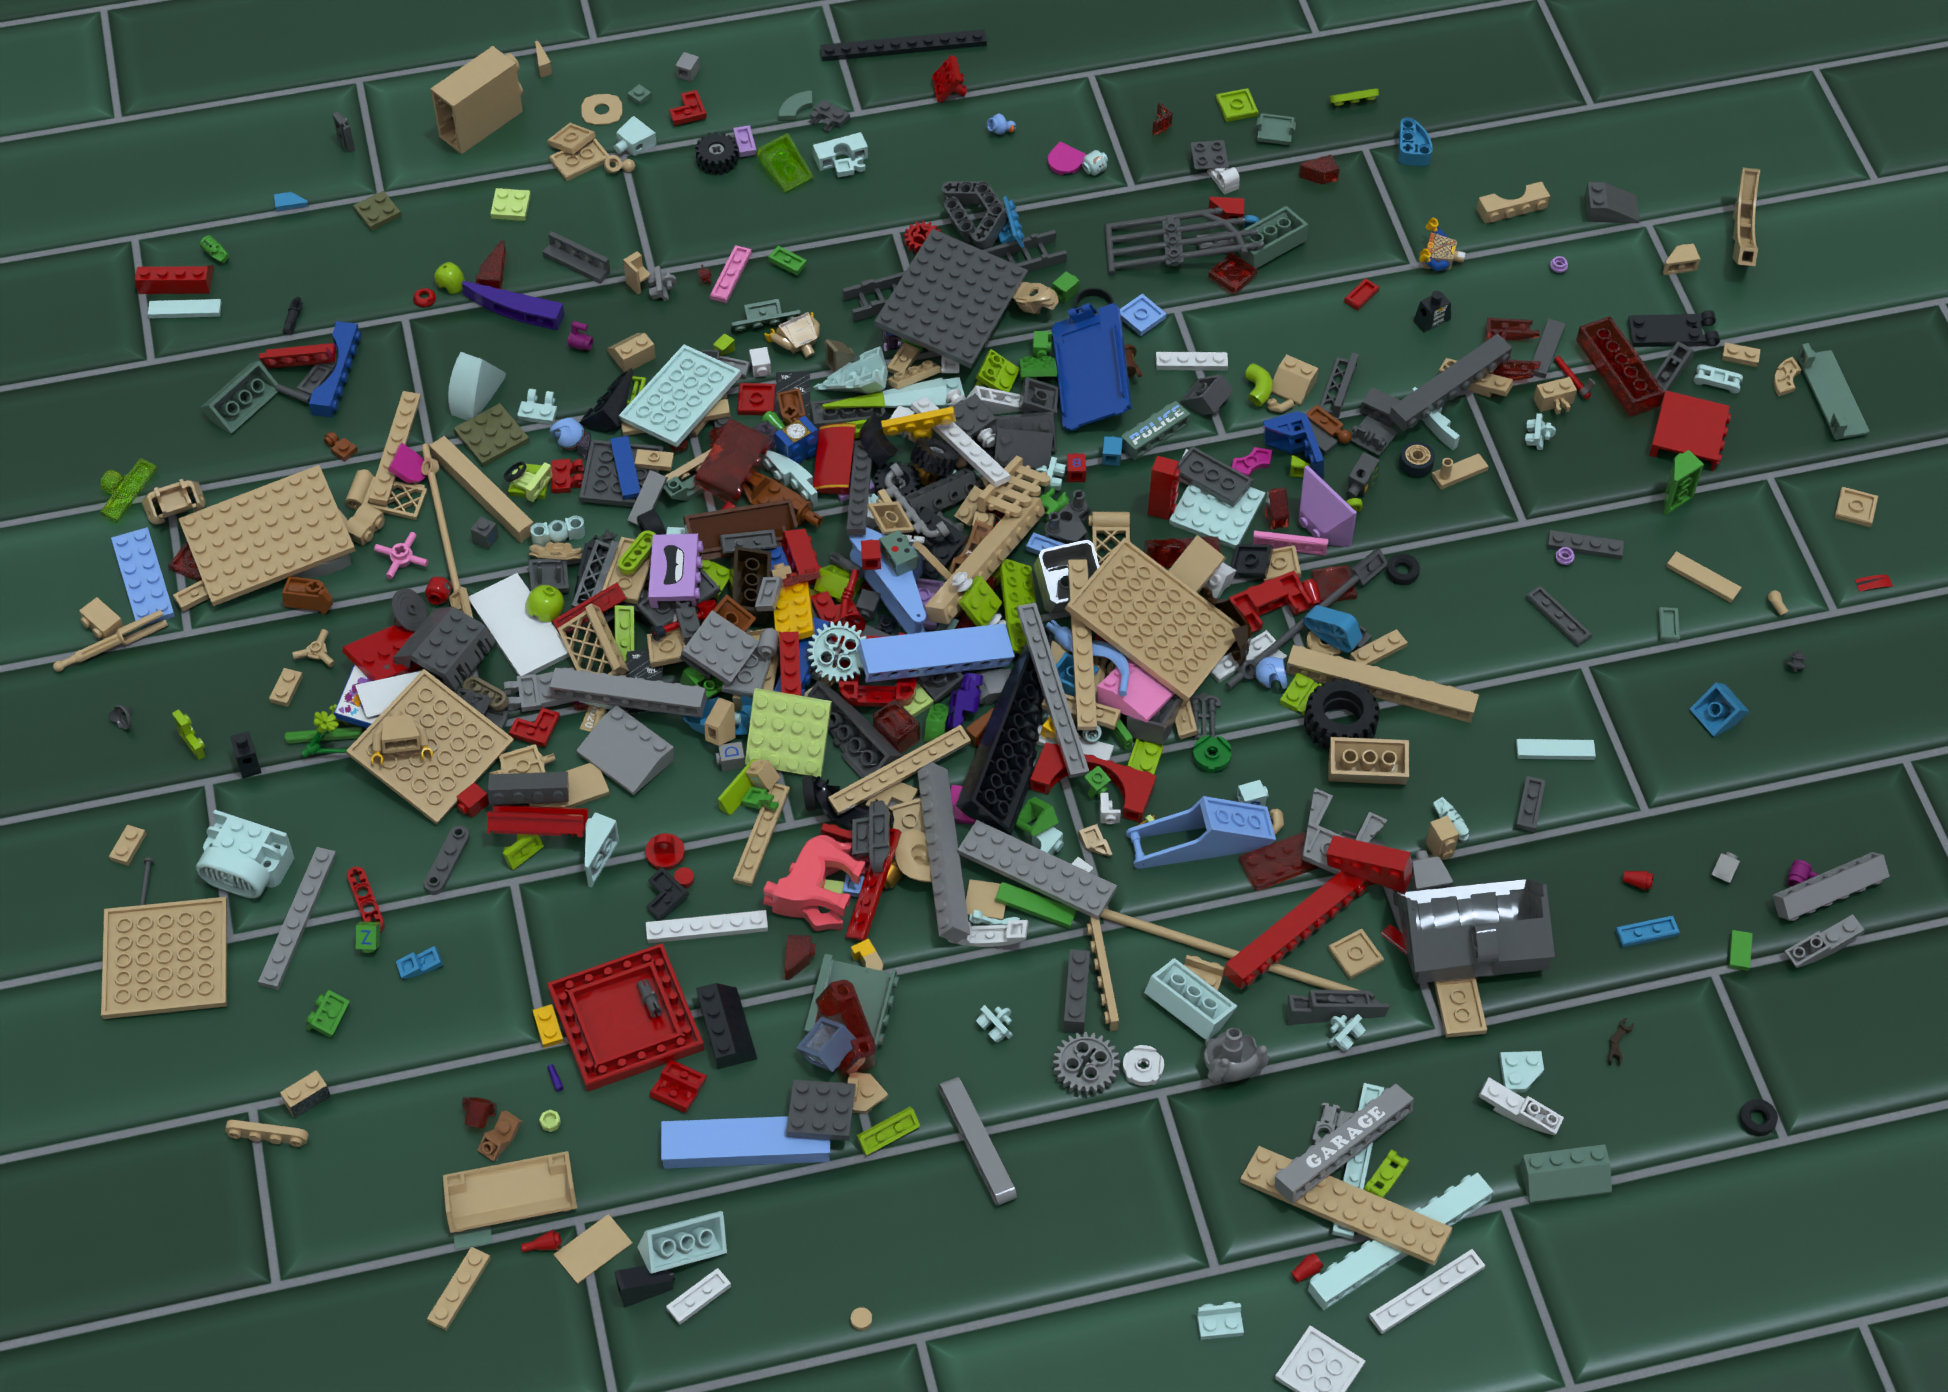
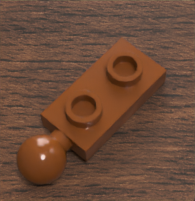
M1315 405L1306 413L1309 421L1332 438L1337 435L1340 443L1347 444L1351 441L1352 435L1350 431L1343 430L1344 424L1320 406Z

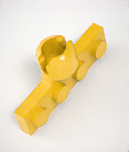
M948 407L883 420L881 423L885 436L911 432L912 438L916 441L920 437H928L930 439L933 434L932 427L956 422L954 408Z

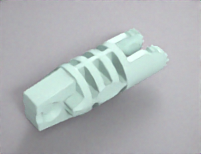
M1443 797L1433 802V807L1439 818L1449 816L1459 833V840L1467 842L1469 840V830L1455 808Z

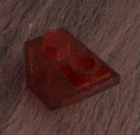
M1330 154L1300 163L1299 177L1324 185L1338 180L1340 168Z
M1286 487L1273 488L1267 491L1264 513L1270 530L1288 527L1290 512Z

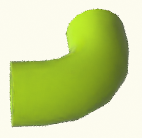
M1253 363L1247 368L1245 378L1255 384L1248 398L1254 405L1262 407L1272 393L1273 380L1268 371Z

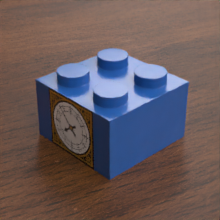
M806 416L801 417L775 432L776 453L798 464L809 457L815 456L818 446V429Z

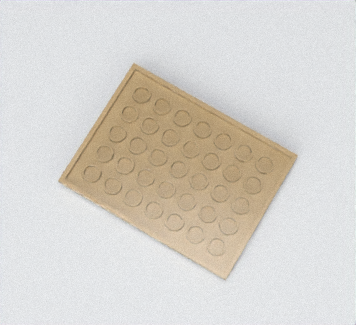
M320 465L178 518L213 606L356 551Z
M1123 538L1065 607V610L1186 702L1236 641L1231 629L1241 627L1126 538Z

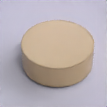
M863 1307L855 1309L851 1313L852 1326L859 1331L868 1329L872 1324L871 1312Z

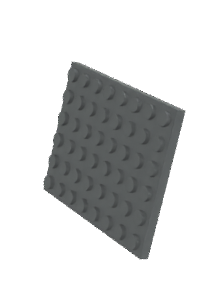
M932 229L875 319L874 326L972 368L1024 281L1028 270Z

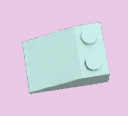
M596 812L592 818L587 820L585 825V871L588 886L591 888L619 843L617 821Z

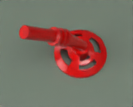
M853 569L847 587L844 588L841 596L840 617L834 621V625L837 626L838 621H841L842 626L848 622V628L856 625L857 629L855 632L859 630L863 632L866 626L864 618L856 613L848 614L849 602L852 601L855 593L854 587L860 571ZM852 617L858 618L859 622H855ZM830 636L833 641H838L836 637ZM844 636L841 637L840 643L844 641Z

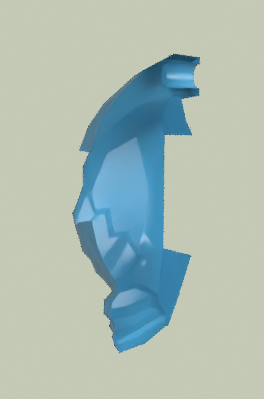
M741 696L742 710L737 712L741 713L740 725H735V736L749 733L753 699L750 697ZM719 697L707 700L702 718L681 715L682 718L693 730L705 735V721Z

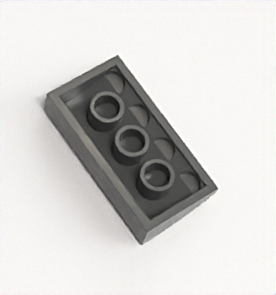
M844 399L811 402L813 425L818 429V435L820 426L868 420L873 413L876 415L880 414L881 416L885 413V407L822 409L823 404Z

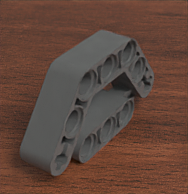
M948 181L942 185V192L945 198L944 207L949 220L964 242L973 241L976 248L981 250L991 248L1008 220L1004 206L991 186L984 181ZM961 204L981 205L986 212L977 229Z

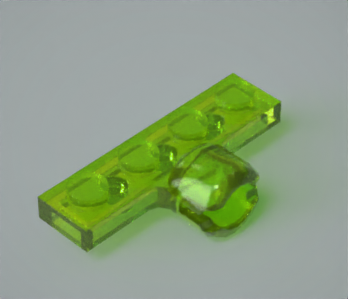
M140 458L127 475H122L114 470H107L100 482L101 489L111 493L112 496L101 509V515L117 523L155 473L157 466Z

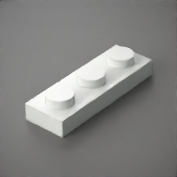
M717 1268L668 1304L666 1309L676 1322L681 1325L731 1287V1283Z

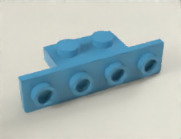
M1004 196L1003 200L1008 220L999 234L1002 244L1016 240L1021 248L1025 247L1023 242L1025 237L1020 230L1022 226L1018 221L1019 216L1015 210L1017 209L1013 200L1009 201L1007 196Z

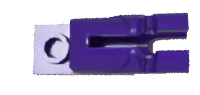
M964 674L960 687L962 690L958 689L951 692L947 730H952L959 725L962 726L964 720L962 714L972 715L978 711L981 690H978L976 687L982 686V675Z

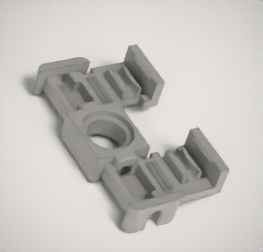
M1322 1103L1323 1114L1321 1122L1317 1121L1312 1139L1314 1146L1322 1140L1318 1135L1320 1131L1326 1130L1332 1133L1340 1123L1349 1120L1354 1113L1340 1112L1338 1105L1330 1107L1329 1103Z

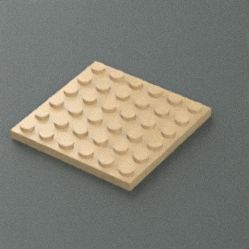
M423 669L346 750V754L438 825L458 803L456 796L472 783H476L514 742V739ZM399 710L402 712V715H411L414 721H417L426 729L429 741L427 746L433 751V756L430 759L429 753L424 752L425 760H421L422 746H420V750L386 754L380 751L384 763L381 766V759L376 758L373 766L371 757L374 755L373 734L378 726L383 724V718L390 717L392 711Z
M226 897L104 909L101 1016L103 1019L227 1006Z

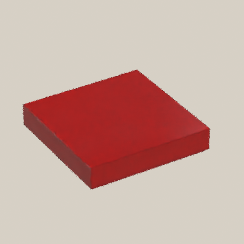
M740 383L738 415L764 416L768 411L774 412L776 384Z

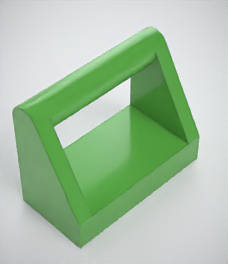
M1033 797L1028 800L1021 810L1015 826L1032 836H1036L1058 824L1059 821L1052 805ZM1037 818L1033 826L1027 824Z

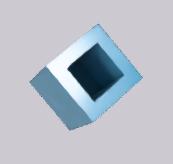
M1104 436L1102 465L1120 466L1123 438Z

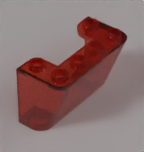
M730 419L698 470L693 483L725 502H737L743 490L741 485L744 481H749L753 474L750 472L752 467L758 466L762 459L760 457L761 454L765 456L770 448V437Z
M848 980L831 982L815 1000L821 1014L827 1017L841 1014L845 1027L856 1037V1039L850 1041L854 1051L849 1052L839 1065L841 1072L844 1076L870 1069L877 1062L876 1044L856 990Z

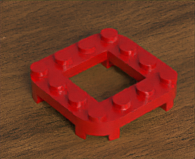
M866 636V639L888 636ZM847 642L845 647L848 650H853L856 644L854 642ZM842 660L840 666L847 668L850 666V662ZM856 673L853 674L854 680L849 676L847 681H843L842 678L839 680L841 697L854 706H907L912 703L916 694L917 677L897 679V686L859 685V675Z

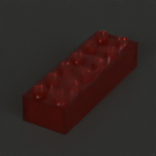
M1611 316L1579 327L1576 341L1629 417L1661 406L1665 393Z

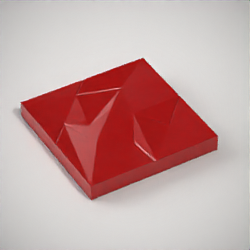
M663 943L547 983L549 994L587 1092L668 1064L670 1060L676 1061L704 1051L703 1040ZM643 979H647L652 990L656 992L658 996L657 1001L663 1010L660 1016H657L656 1011H654L656 1017H651L647 1006L643 1004L642 996L636 986L640 980H642L645 986Z

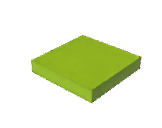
M1248 88L1216 94V100L1226 122L1258 116L1257 107Z

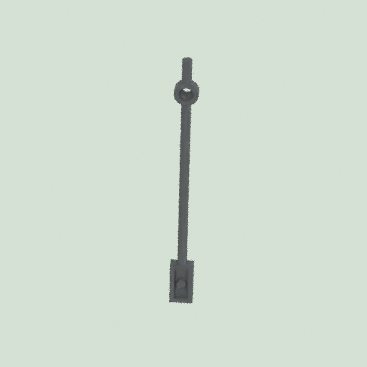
M1381 549L1373 550L1351 569L1354 576L1319 605L1323 607L1330 606L1354 584L1364 585L1386 567L1388 562ZM1303 618L1253 661H1243V664L1238 666V673L1225 683L1226 687L1231 689L1242 679H1253L1256 676L1257 664L1262 659L1272 655L1306 626Z

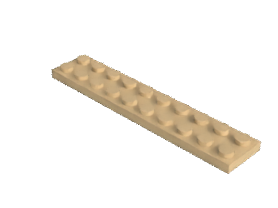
M1258 1146L1240 1178L1242 1184L1434 1266L1452 1233V1227L1332 1176L1325 1178L1292 1204L1275 1189V1175L1280 1169H1285L1293 1160L1261 1146Z

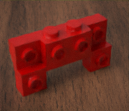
M1294 570L1272 580L1268 579L1260 585L1251 586L1247 590L1228 598L1249 622L1252 628L1251 633L1262 629L1263 622L1259 616L1288 605L1293 614L1297 615L1311 609L1312 605L1311 599L1305 592Z

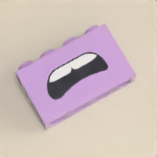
M698 534L653 535L648 594L651 608H659V601H691L692 606H696L697 599H700V588H698V584L701 583L699 568H702L700 552H703V541H699Z

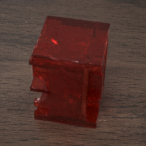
M896 699L873 714V726L899 753H902L920 740V723Z

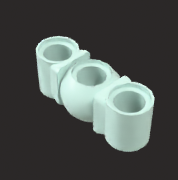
M571 516L570 518H565V522L554 520L548 526L547 522L536 523L530 529L533 545L536 544L544 547L550 541L561 543L566 541L568 537L569 541L582 539L585 536L584 520L580 516Z

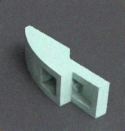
M768 450L763 451V464L766 469H770L773 472L777 481H781L784 486L790 483L792 488L797 489L806 501L812 502L813 505L818 503L817 491L813 487V476L806 469L781 454Z

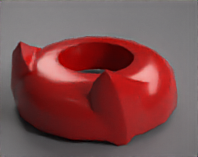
M428 288L417 290L413 296V302L420 307L432 306L436 301L435 293ZM422 294L429 295L427 298H420Z

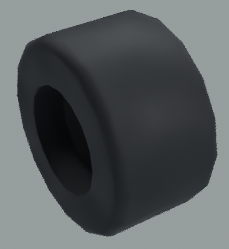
M651 509L637 516L641 532L652 531L656 535H666L665 527L655 510Z

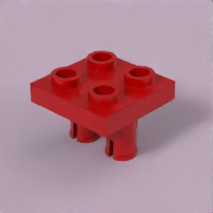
M950 55L932 76L937 101L942 103L952 92L961 96H965L967 93V87L961 85L964 81V74L959 71L957 58Z

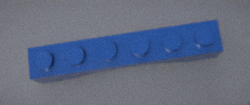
M336 322L332 336L338 350V361L329 378L313 390L309 401L312 415L333 418L334 412L338 410V400L343 395V385L347 383L348 370L352 368V358L357 353V343L361 341L362 333L359 331L358 324Z

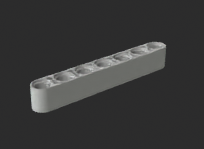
M957 1076L940 1083L938 1086L942 1098L996 1206L1016 1199L1017 1194L1012 1181L962 1081Z

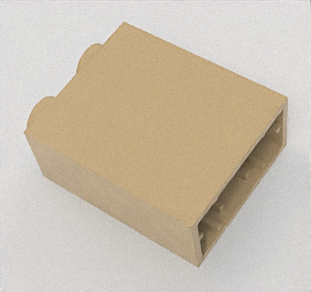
M492 46L431 88L439 137L459 153L463 154L523 112L521 96L524 91L518 82L517 76L520 65L512 54L507 53L504 55Z

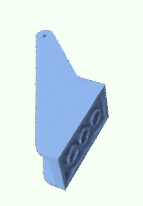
M867 527L866 535H849V539L853 544L850 560L862 567L861 541L879 540V538L886 535ZM881 553V569L864 570V579L874 592L881 593V601L907 634L924 633L923 622L926 620V613L916 584L922 574V556L918 553V568L897 576Z
M1203 796L1188 810L1129 828L1126 831L1127 837L1131 839V843L1134 845L1136 854L1133 864L1137 869L1259 851L1268 848L1276 840L1267 806ZM1199 828L1207 829L1196 840L1146 856L1142 852L1140 837Z

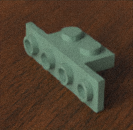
M779 299L744 305L747 320L732 322L730 329L739 332L745 330L746 327L760 328L763 327V324L768 323L770 325H777L781 323L780 321H789L800 316L801 311L796 310L782 313Z

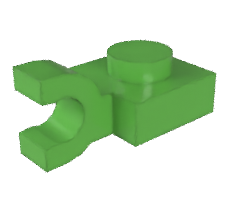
M752 786L742 799L744 806L760 809L764 805L768 809L776 811L779 806L778 802L772 801L774 796L769 794L766 789Z

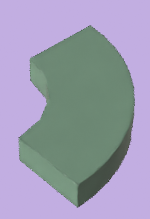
M812 91L800 92L789 97L779 110V120H796L797 114L801 110L812 107Z

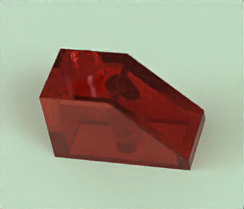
M787 935L785 980L792 979L811 964V956H815L816 944L812 943V936Z

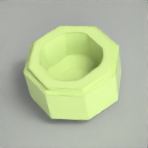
M553 1110L543 1112L539 1119L542 1129L548 1132L557 1130L561 1123L558 1113Z

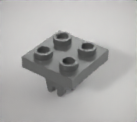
M533 559L528 561L531 590L539 585H550L557 588L561 593H569L566 560Z

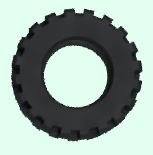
M1335 679L1331 683L1329 681L1324 682L1322 687L1319 685L1314 689V692L1308 697L1304 715L1305 731L1313 743L1317 742L1318 747L1321 749L1326 748L1329 752L1331 737L1373 739L1379 721V704L1376 702L1375 696L1372 693L1369 694L1370 690L1365 686L1361 687L1360 683H1352L1347 679H1344V681ZM1332 709H1345L1352 712L1358 718V721L1352 724H1338L1331 721L1325 713Z

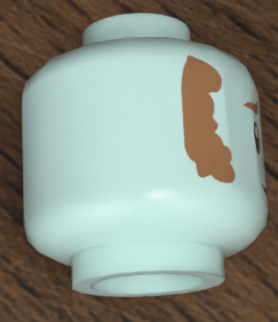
M1094 150L1084 156L1082 167L1088 175L1096 176L1106 170L1108 158L1104 152L1101 153L1098 150Z

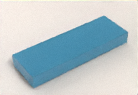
M1673 916L1616 927L1615 930L1622 948L1676 937L1680 933Z

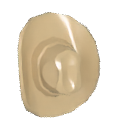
M916 829L905 832L899 839L895 851L899 869L911 879L932 882L926 834Z

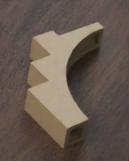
M1742 167L1737 201H1735L1733 219L1735 220L1733 239L1735 240L1732 257L1739 265H1756L1758 248L1755 240V211L1760 169Z

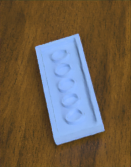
M148 527L112 537L111 540L135 621L159 610L162 611L164 616L145 625L175 617Z

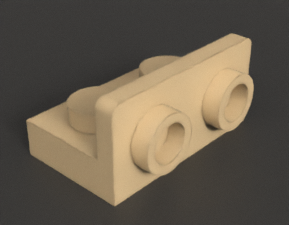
M1186 955L1184 966L1218 991L1224 977L1225 968L1218 963H1210L1202 960L1200 957Z

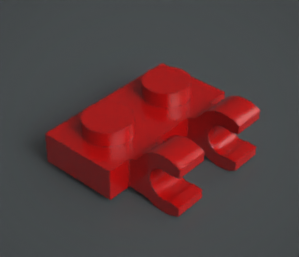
M570 459L552 460L553 494L571 492V488H581L583 474H575L571 477V473H584L582 459H576L572 463Z

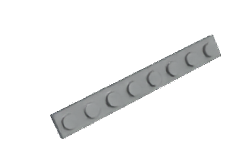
M316 847L259 978V986L279 990L337 856L336 851Z

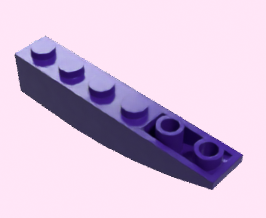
M462 282L463 293L466 297L507 318L557 331L564 318L563 303L484 286L474 282Z

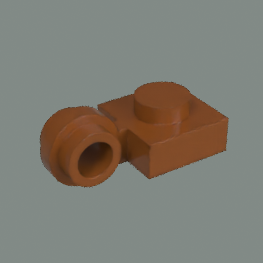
M334 432L325 434L323 439L325 444L329 447L333 445L331 448L332 453L344 462L358 451L357 446L346 438H342L338 442L339 438Z

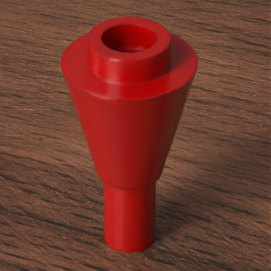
M553 1229L532 1242L521 1244L522 1252L535 1249L559 1250V1245H562L560 1233H556Z

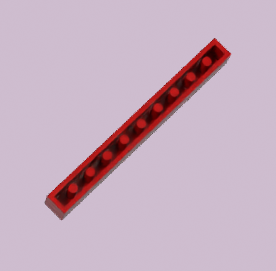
M1340 871L1225 964L1223 974L1240 990L1246 985L1250 986L1259 974H1265L1274 962H1280L1285 953L1288 951L1292 952L1300 941L1307 940L1316 928H1322L1326 920L1330 917L1334 918L1342 907H1348L1357 895H1363L1368 886L1371 884L1375 885L1376 883Z

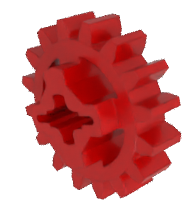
M922 221V224L916 222L915 226L910 224L909 229H906L904 234L905 246H909V250L914 249L916 254L931 230H937V225L931 226V222L925 224V221Z

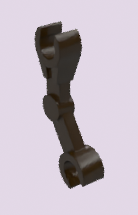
M1627 1018L1621 1020L1618 1031L1610 1038L1611 1051L1608 1057L1610 1066L1612 1058L1618 1059V1066L1622 1063L1623 1057L1619 1049V1041L1625 1033L1632 1032L1634 1023L1630 1027L1624 1026Z

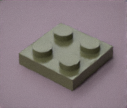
M384 191L353 205L355 212L371 231L401 217L400 210Z

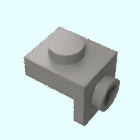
M1726 852V855L1721 853L1711 875L1730 883L1740 863L1737 860L1738 856L1730 852Z

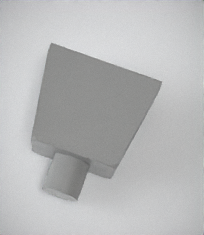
M1425 850L1416 853L1417 860L1413 861L1411 865L1413 891L1452 887L1453 880L1440 857L1429 858Z

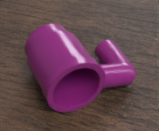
M573 321L568 338V347L590 351L594 338L589 336V334L578 332V329L586 332L588 325Z
M1794 860L1788 874L1787 884L1792 887L1819 874L1812 871V866L1808 862Z

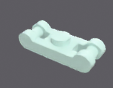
M1702 364L1697 366L1694 383L1727 389L1733 394L1740 392V384L1743 380L1741 374Z

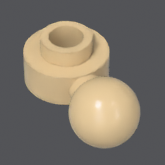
M610 155L604 161V168L611 174L617 173L620 169L630 173L635 170V162L631 159H626L622 162L618 156Z

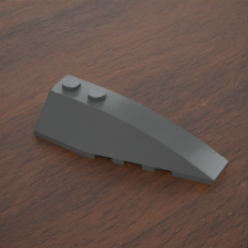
M818 680L808 696L832 701L828 730L831 731L836 746L840 747L844 760L861 778L902 757L896 748L853 706L822 681Z

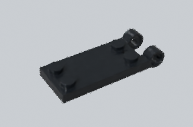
M1712 310L1704 311L1701 314L1629 315L1628 317L1632 347L1675 346L1677 341L1686 346L1712 347L1720 343L1717 331H1709L1706 334L1702 332L1701 325L1711 326L1716 322L1715 313Z

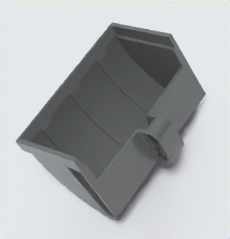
M1532 879L1409 891L1406 894L1400 892L1393 893L1394 905L1399 908L1408 961L1417 984L1549 970L1551 959H1555L1547 885L1545 883Z

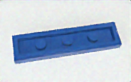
M629 437L611 438L610 442L623 500L636 498L641 490Z

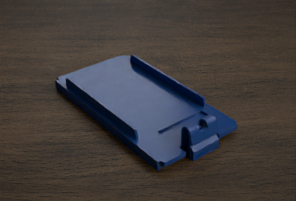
M1091 303L1084 304L1079 308L1069 309L1068 314L1070 318L1054 323V327H1052L1062 426L1065 431H1073L1081 426L1114 415L1118 416L1124 414L1128 409H1132L1120 308L1115 303L1098 308V314Z

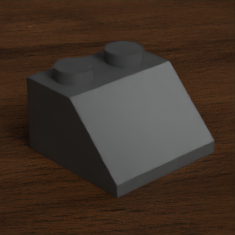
M1222 374L1199 378L1179 402L1202 416L1214 415L1220 410L1219 407L1229 399V395L1234 390Z

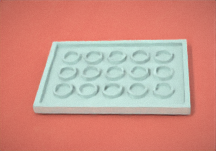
M683 345L619 414L621 421L678 447L741 377V370L687 345Z

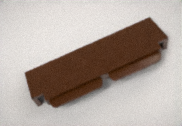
M791 499L683 517L685 534H698L699 541H703V552H700L703 560L731 557L732 554L722 555L720 535L774 529L777 547L782 546L781 540L784 531L796 530L798 527Z

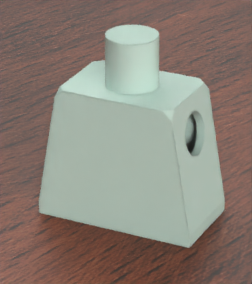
M633 116L617 131V144L614 145V149L618 154L626 150L632 156H635L657 145L656 134Z

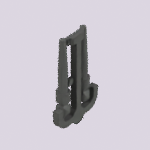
M1206 693L1192 695L1189 700L1197 729L1198 718H1202V735H1194L1195 739H1200L1207 735L1206 718H1210V737H1215L1216 708L1221 707L1220 699L1217 696L1207 695ZM1207 701H1208V706H1209V707H1208V713H1209V714H1206V705H1205V703H1206ZM1199 702H1201L1202 714H1198V713H1199V706H1198V705H1199Z

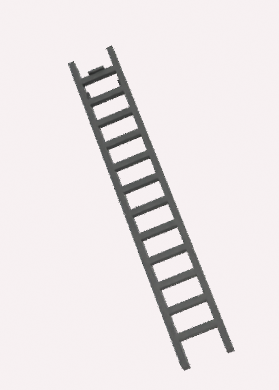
M1055 230L1041 234H1031L1030 237L1023 239L1025 245L1023 248H1021L1017 241H1012L983 249V251L997 257L1006 256L1008 262L1025 268L1028 272L1067 261L1066 250L1048 255L1043 246L1056 242ZM1038 247L1042 255L1032 259L1027 249ZM1022 251L1026 261L1016 264L1011 254ZM906 271L875 280H865L861 284L843 288V300L855 297L860 299L859 304L861 307L852 309L853 321L878 315L887 302L880 290L892 288L894 291ZM875 292L878 301H871L870 305H868L864 295Z

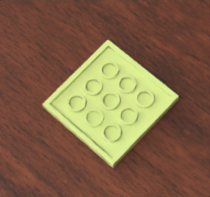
M755 688L745 764L747 765L753 758L768 760L775 770L813 775L814 777L820 776L821 778L832 701Z

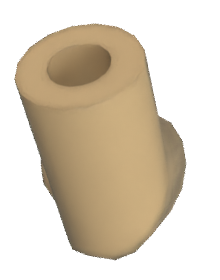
M1274 398L1267 401L1268 409L1278 413H1283L1295 406L1292 399L1283 403H1277V400Z
M1272 809L1269 815L1271 816L1270 819L1273 820L1272 826L1276 835L1284 826V818L1281 810Z

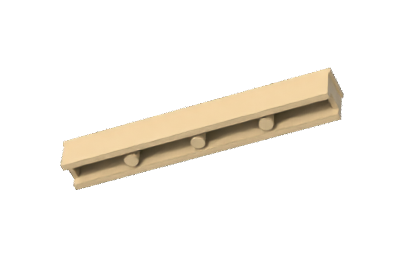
M445 436L429 444L431 456L520 543H523L524 540L531 536L530 526L534 524L533 521Z

